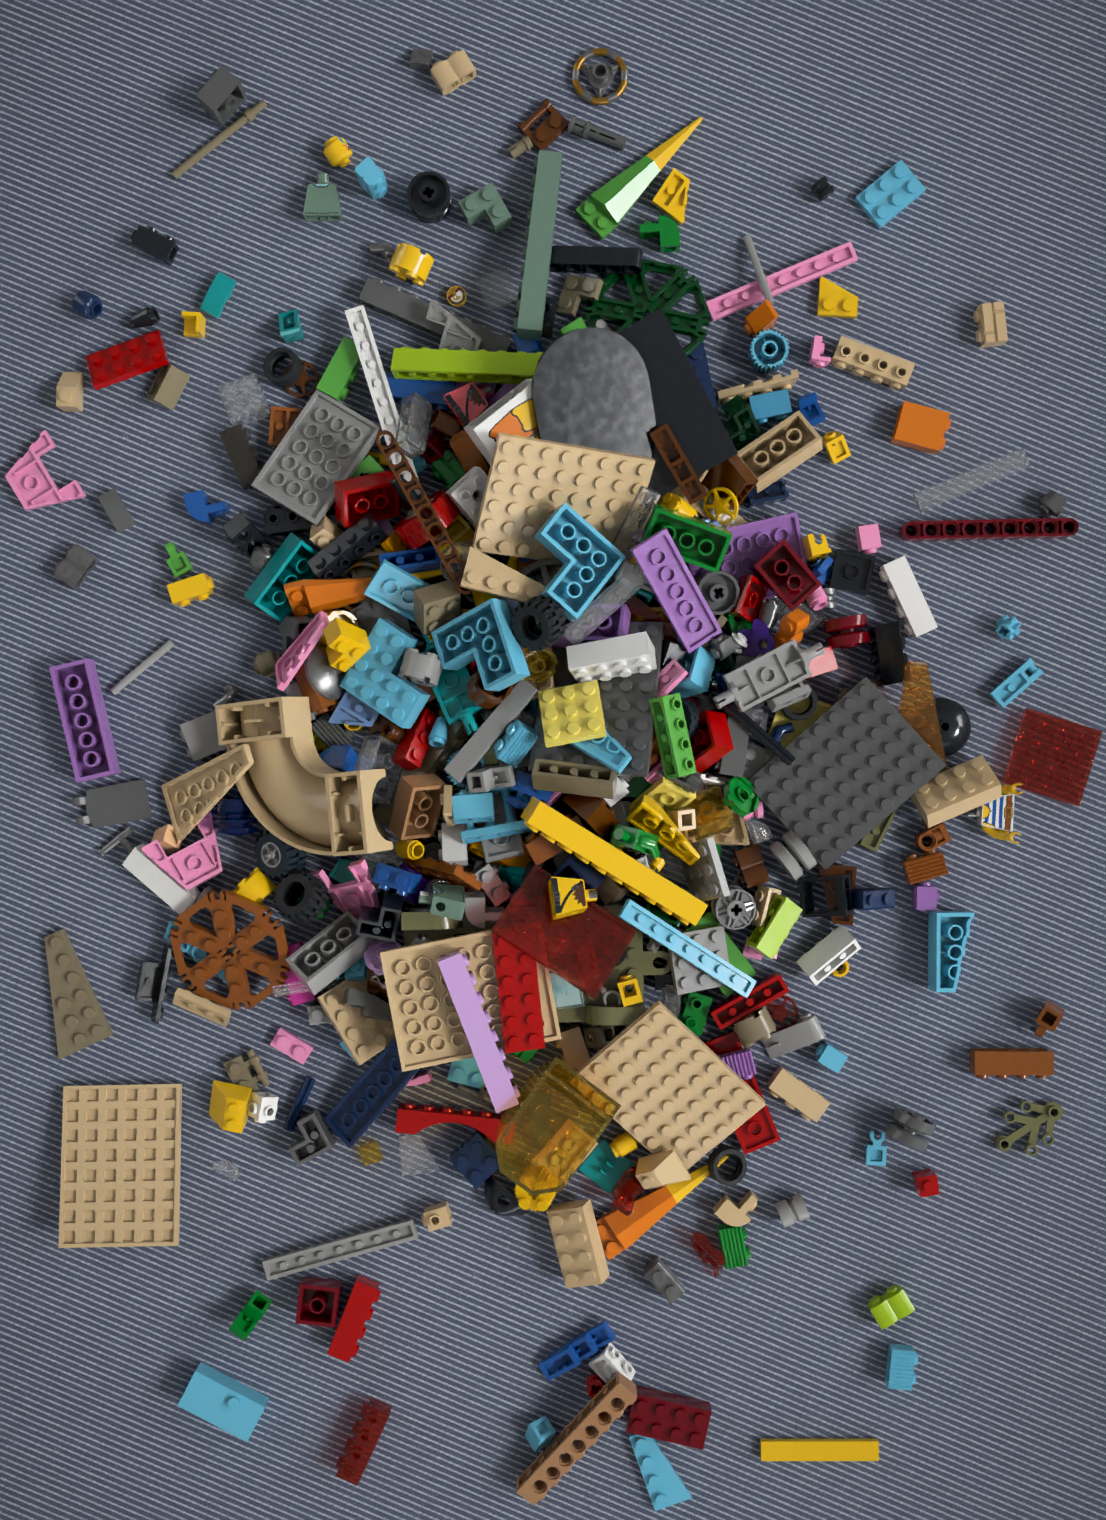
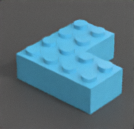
M566 502L556 508L534 536L537 541L564 563L540 595H544L545 598H552V602L556 601L558 607L563 609V616L566 615L569 621L579 618L626 558L622 552Z
M491 598L431 632L442 669L459 670L476 661L484 689L489 691H501L530 676L521 644L517 642V637L512 633L513 628L510 627V623L513 621L510 619L511 614L506 600Z
M379 618L368 636L371 649L349 668L339 686L399 727L411 729L431 695L409 680L400 678L398 674L405 652H407L408 648L415 649L420 640L390 620Z

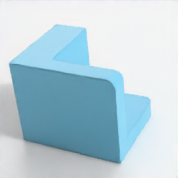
M545 1415L529 1424L525 1438L534 1452H537L552 1442L556 1431Z

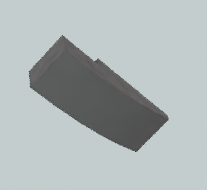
M353 988L344 990L343 1006L361 1008V1017L392 1021L390 1005L384 1000L362 990Z

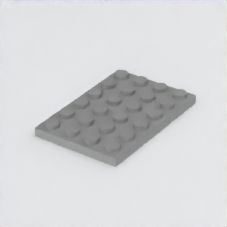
M317 389L251 485L259 492L318 526L335 502L334 481L351 478L375 443L376 436L382 431V428Z

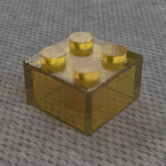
M719 785L696 792V798L684 807L695 809L696 829H692L696 841L733 828V816L729 807L723 802L722 797L724 795Z

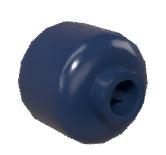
M80 291L72 299L73 311L79 316L92 320L102 313L101 299L88 291Z

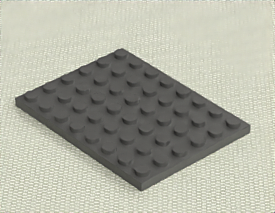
M630 622L628 635L647 632L655 648L657 669L649 673H634L629 677H613L608 681L598 680L607 733L632 758L621 774L616 773L617 776H649L654 723L648 699L656 698L658 693L665 630L664 622ZM549 647L545 649L542 671H549L553 675L554 688L578 684L568 669L566 648ZM538 698L534 729L537 731L539 738L531 747L529 772L532 773L536 758L606 767L570 744L546 748Z
M865 676L784 747L796 758L793 764L790 766L786 765L775 755L748 780L755 788L753 791L779 820L803 841L812 856L826 870L947 765Z

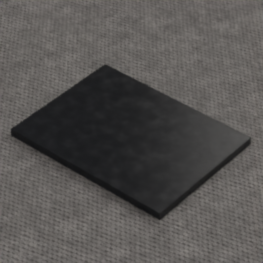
M662 308L617 333L634 346L645 363L650 382L656 429L666 423L668 424L697 476L738 454ZM656 445L651 455V458L655 460L643 506L679 487Z

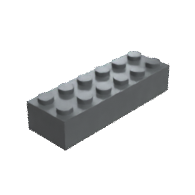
M740 655L728 656L722 663L723 675L756 658ZM724 678L719 683L721 694L728 690ZM753 707L744 711L750 718L752 717ZM716 708L718 712L725 713L734 749L710 766L709 773L743 777L749 732L722 708Z

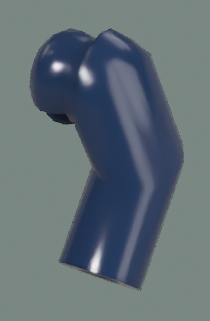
M792 723L775 726L770 736L781 744L780 740L783 734L794 732Z

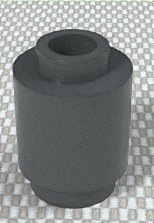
M766 599V602L762 601L757 619L763 621L768 628L773 629L774 624H777L781 606L777 605L778 601Z

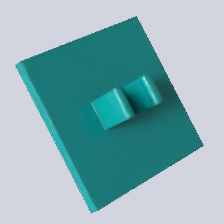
M602 1139L579 1167V1170L609 1194L633 1163L625 1156L616 1158L609 1143Z

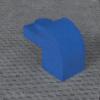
M203 490L183 494L188 513L201 523L213 524L212 516L220 518L226 516L225 513L230 512L229 504L225 501L209 505L207 493Z

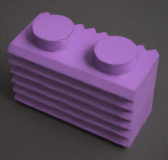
M750 1048L717 1055L743 1080L751 1079L754 1074H757Z

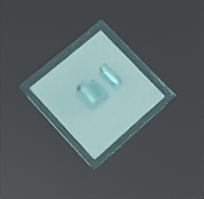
M577 966L550 970L549 974L556 1010L585 1006Z

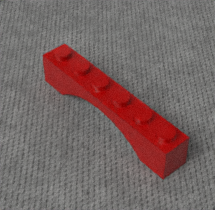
M408 1102L399 1105L397 1109L396 1133L416 1134L422 1129L435 1124L459 1123L479 1130L494 1143L513 1144L515 1119L507 1112H501L500 1115H497L487 1110L477 1113L473 1112L472 1109L463 1108L461 1111H457L448 1106L437 1109L433 1105L425 1104L422 1107H418Z

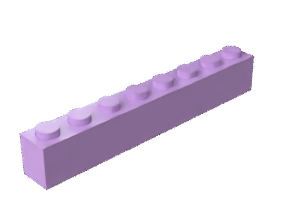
M460 950L438 958V965L496 1113L518 1105L517 1098L521 1097L517 1086H512L510 1079L513 1078L510 1067L505 1068L503 1060L506 1057L503 1049H498L495 1043L499 1039L495 1029L490 1030L488 1023L492 1021L488 1011L483 1012L481 1004L484 1003L480 991L476 993L473 986L477 982L474 974H469L466 966L470 965L466 954L461 955Z

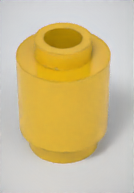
M398 840L395 851L401 858L417 860L423 856L424 846L418 840Z
M626 1131L614 1138L613 1142L609 1145L616 1158L637 1149L638 1146L636 1144L639 1142Z

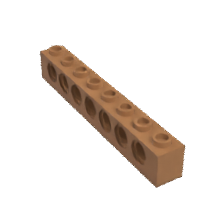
M618 1371L516 1479V1493L534 1506L539 1500H543L552 1486L555 1487L558 1484L560 1478L571 1470L577 1460L584 1456L585 1451L590 1446L595 1445L603 1432H607L616 1418L619 1419L624 1410L636 1401V1384Z

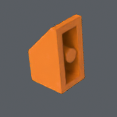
M768 299L745 318L743 328L748 336L751 335L755 338L760 331L763 332L764 329L767 331L774 327L779 315Z

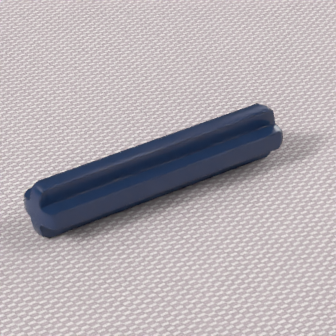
M310 1076L305 1077L284 1123V1130L289 1132L294 1130L315 1083L314 1078Z

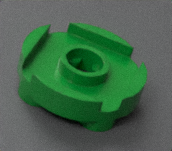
M734 777L725 783L724 796L722 797L723 802L741 817L754 812L758 808L759 798L753 792L755 790L753 784L744 777Z

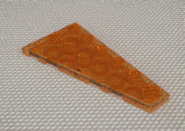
M906 661L898 712L946 764L928 665L926 662ZM945 766V767H944L940 772H938V773H941V772H943V771H945V770H948V769H947V766Z

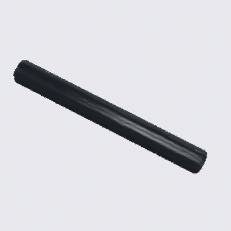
M733 702L722 707L725 712L781 761L789 766L793 764L796 758L747 714L740 712Z

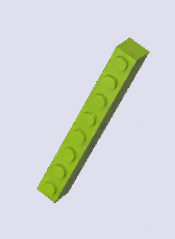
M401 347L394 348L391 371L395 379L520 384L525 379H532L538 360L543 352L526 353L518 351L514 353L503 350L489 352L487 350L468 351L466 349L449 350L446 348L438 350L426 347L420 349Z

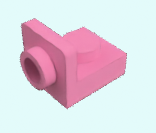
M817 335L811 341L808 363L813 364V367L824 368L829 365L831 358L820 356L823 355L825 343H822L823 336Z

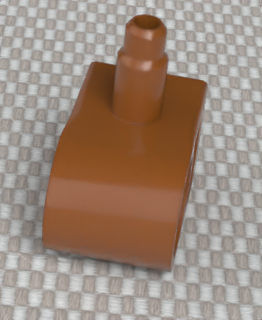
M923 818L922 822L926 829L919 831L914 837L916 847L924 851L934 850L952 840L943 822L928 828ZM927 835L930 838V842L927 846H924L922 838Z

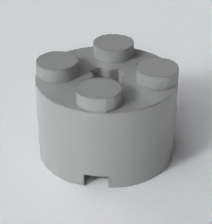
M408 648L404 654L398 676L404 680L409 677L412 683L437 687L442 671L441 661L437 658L438 655L426 652V655L420 654L416 649Z

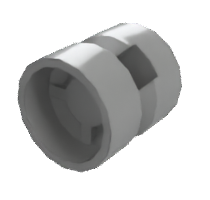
M800 1193L791 1196L789 1201L784 1199L775 1203L784 1228L795 1224V1220L801 1222L810 1218Z

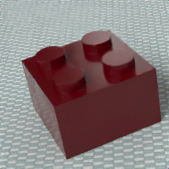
M303 1276L299 1285L295 1323L335 1328L338 1321L342 1281Z

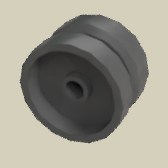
M707 570L700 573L694 579L713 615H723L730 612L736 606L739 600L740 588L736 579L731 574L724 571L716 573Z
M895 1106L892 1117L898 1123L889 1122L885 1133L907 1146L920 1151H926L929 1140L924 1135H933L937 1125L916 1112Z

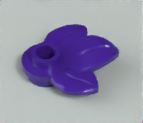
M754 619L752 629L738 631V633L746 637L748 644L747 647L742 649V656L755 658L760 654L763 655L773 650L775 647L773 638L769 636L768 626L759 619ZM763 641L768 642L767 648L762 647Z

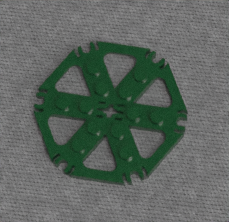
M642 259V271L639 274H610L603 280L598 301L587 299L588 304L593 306L584 308L588 327L597 328L596 322L600 319L624 323L617 331L628 328L643 319L647 313L651 314L662 308L674 333L691 338L690 343L683 349L687 357L706 339L707 330L702 329V327L710 326V315L698 278L695 281L694 274L690 278H686L688 269H684V266ZM648 272H655L671 276V279L651 297L645 275ZM618 281H624L632 303L605 298L604 294ZM685 294H692L699 313L694 315L670 309Z

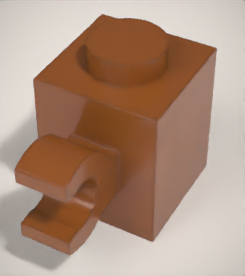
M1046 1000L1035 1020L1039 1025L1034 1034L1042 1038L1047 1029L1054 1032L1065 1010Z

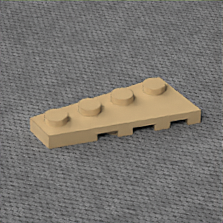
M470 546L460 587L521 603L535 596H540L544 590V585Z

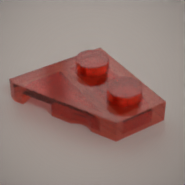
M697 1232L692 1236L690 1244L699 1254L705 1264L709 1262L715 1269L712 1275L717 1278L725 1265V1257L720 1250H715L711 1246L710 1240L705 1235Z

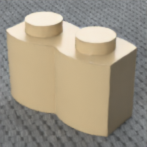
M464 50L452 52L447 60L437 61L430 69L431 76L443 96L453 92L459 86L470 82L477 76L476 69Z

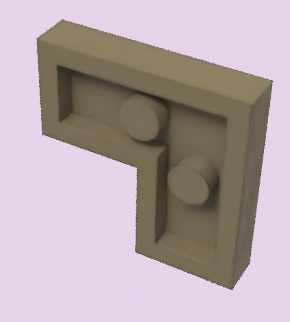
M567 274L556 312L559 315L575 317L581 298L598 301L603 281L599 278Z

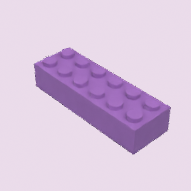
M86 658L49 667L76 783L120 774L121 770L95 661Z

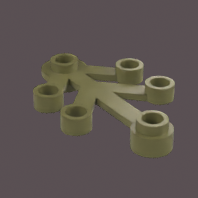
M1024 1099L1019 1103L1020 1109L1026 1113L1031 1111L1041 1113L1037 1117L1016 1114L1011 1110H1006L1003 1113V1119L1006 1122H1019L1024 1125L1007 1136L1004 1134L997 1135L994 1139L995 1147L1003 1152L1008 1151L1011 1148V1143L1030 1132L1024 1151L1029 1156H1035L1038 1153L1036 1142L1039 1128L1045 1121V1132L1041 1135V1141L1047 1146L1052 1145L1055 1141L1052 1135L1055 1121L1059 1120L1063 1115V1109L1057 1102L1050 1101L1045 1105H1040ZM1025 1103H1029V1107L1027 1109L1023 1108V1105ZM1052 1109H1056V1113L1054 1115H1051L1050 1113ZM1012 1114V1119L1007 1120V1115ZM1050 1136V1141L1045 1142V1137ZM1002 1141H1007L1005 1147H1001ZM1034 1147V1151L1029 1153L1028 1149Z

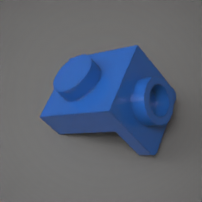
M816 392L806 394L797 399L798 410L811 426L825 421V415L818 404Z
M829 556L818 557L813 561L810 568L822 585L832 572L829 566L834 560Z

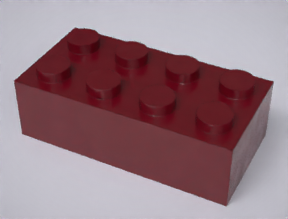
M636 1385L637 1399L632 1405H629L625 1420L627 1433L703 1450L712 1413L710 1402Z

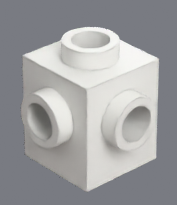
M252 1092L247 1115L254 1118V1121L257 1123L275 1120L279 1097L269 1092Z

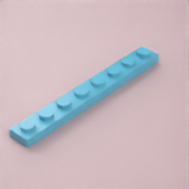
M631 899L626 900L618 914V917L742 997L748 998L757 981Z

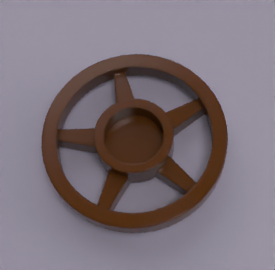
M302 361L303 370L299 380L294 385L285 388L294 397L304 398L312 395L319 383V374L316 368L306 361ZM292 363L286 367L283 376L288 373ZM307 366L313 369L316 378L308 377L305 373ZM309 381H316L314 387L306 393L305 386L308 385ZM296 385L302 389L303 394L294 393L289 388Z

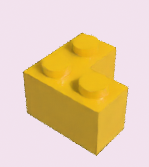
M337 617L323 629L328 645L325 649L330 666L343 672L351 668L371 649L365 630Z

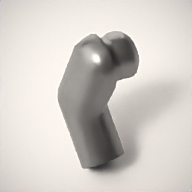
M228 684L224 687V691L227 694L213 703L214 708L215 705L229 704L237 694V688L233 684Z

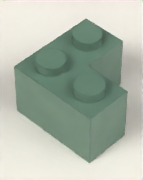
M492 182L458 201L459 210L469 227L485 217L495 234L512 225V216Z

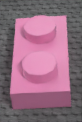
M280 1027L270 1043L271 1046L304 1065L314 1048L311 1044Z

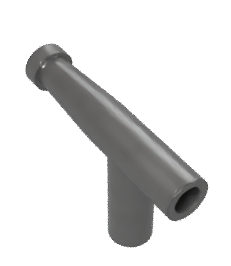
M128 826L106 846L98 850L99 853L105 856L108 851L121 844L130 854L134 847L127 840V837L134 830Z
M459 1084L458 1091L461 1090L474 1098L493 1105L490 1096L487 1095L486 1085H483L482 1089L478 1091Z

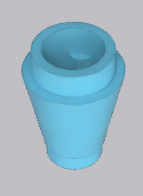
M436 718L428 736L429 745L432 747L443 748L447 743L448 722L446 718Z

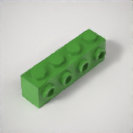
M680 693L648 699L653 715L665 779L679 778L697 773Z

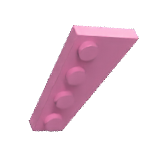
M320 610L276 662L277 689L284 692L320 637L324 634L323 629L329 624L327 613Z

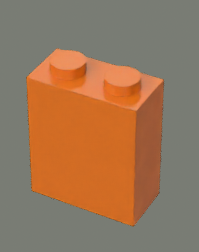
M904 401L900 405L890 443L936 455L945 446L946 439L944 434L945 431L949 430L951 424L949 419L950 413Z

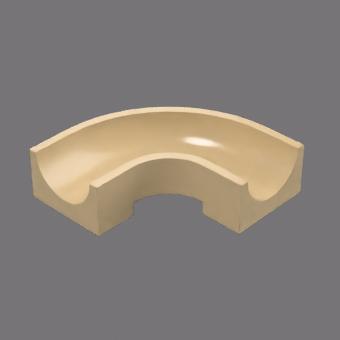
M275 697L215 705L219 745H226L228 752L242 744H249L254 764L236 782V785L250 811L274 836L299 850L319 855H357L393 849L392 841L385 840L378 832L372 813L373 792L377 782L381 778L386 777L385 769L341 772L328 766L321 759L314 745L309 697Z

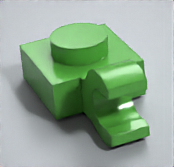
M172 542L164 545L171 557L166 562L175 578L194 569L184 551L178 553L175 544Z

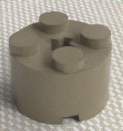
M765 1006L731 1024L739 1042L745 1049L754 1045L755 1041L759 1039L761 1041L769 1039L772 1036L771 1033L776 1030V1025Z

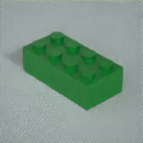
M654 504L640 542L646 540L659 530L666 528L685 562L718 573L733 536L731 531Z

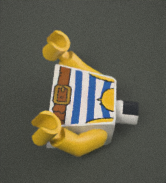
M1023 784L1001 785V798L966 812L967 817H977V825H981L982 831L992 838L1004 841L1009 840L1011 843L1019 844L1020 842L1013 840L1014 835H1021L1018 832H1013L1014 797L1023 793L1016 791V786Z

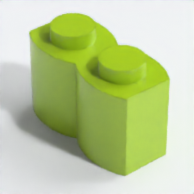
M901 1285L890 1286L884 1295L872 1297L867 1304L881 1330L893 1325L896 1321L908 1316L915 1310Z

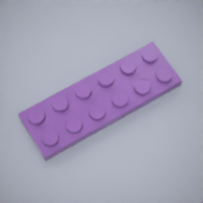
M666 528L659 530L630 549L686 652L691 653L722 632Z

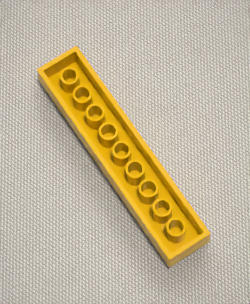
M534 796L520 816L525 820L523 824L536 833L540 830V835L552 843L558 841V846L570 854L574 851V855L586 864H589L591 861L590 865L604 875L608 872L607 876L621 885L625 882L624 886L637 895L641 892L640 896L653 905L656 904L663 911L674 916L687 926L689 923L696 926L708 907L706 903Z

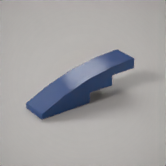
M606 1320L554 1351L539 1362L538 1367L547 1380L550 1381L580 1365L582 1360L597 1353L598 1349L614 1341L616 1335Z

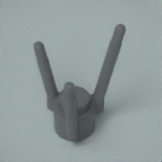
M658 769L657 773L665 777L664 771ZM698 771L692 775H686L684 778L669 779L693 794L703 783L699 779L702 774Z

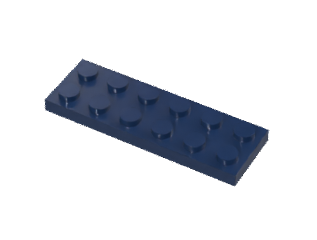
M395 1037L323 1121L349 1148L353 1147L421 1068L402 1072Z

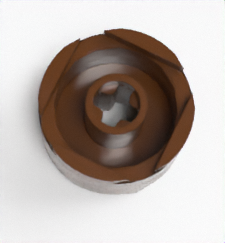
M477 669L468 680L466 694L476 705L491 710L510 695L513 685L501 691L485 690L479 670Z

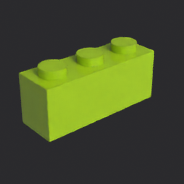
M776 894L768 906L764 926H756L746 944L760 955L773 959L778 953L781 944L789 935V931L794 923L799 919L803 909L789 898Z

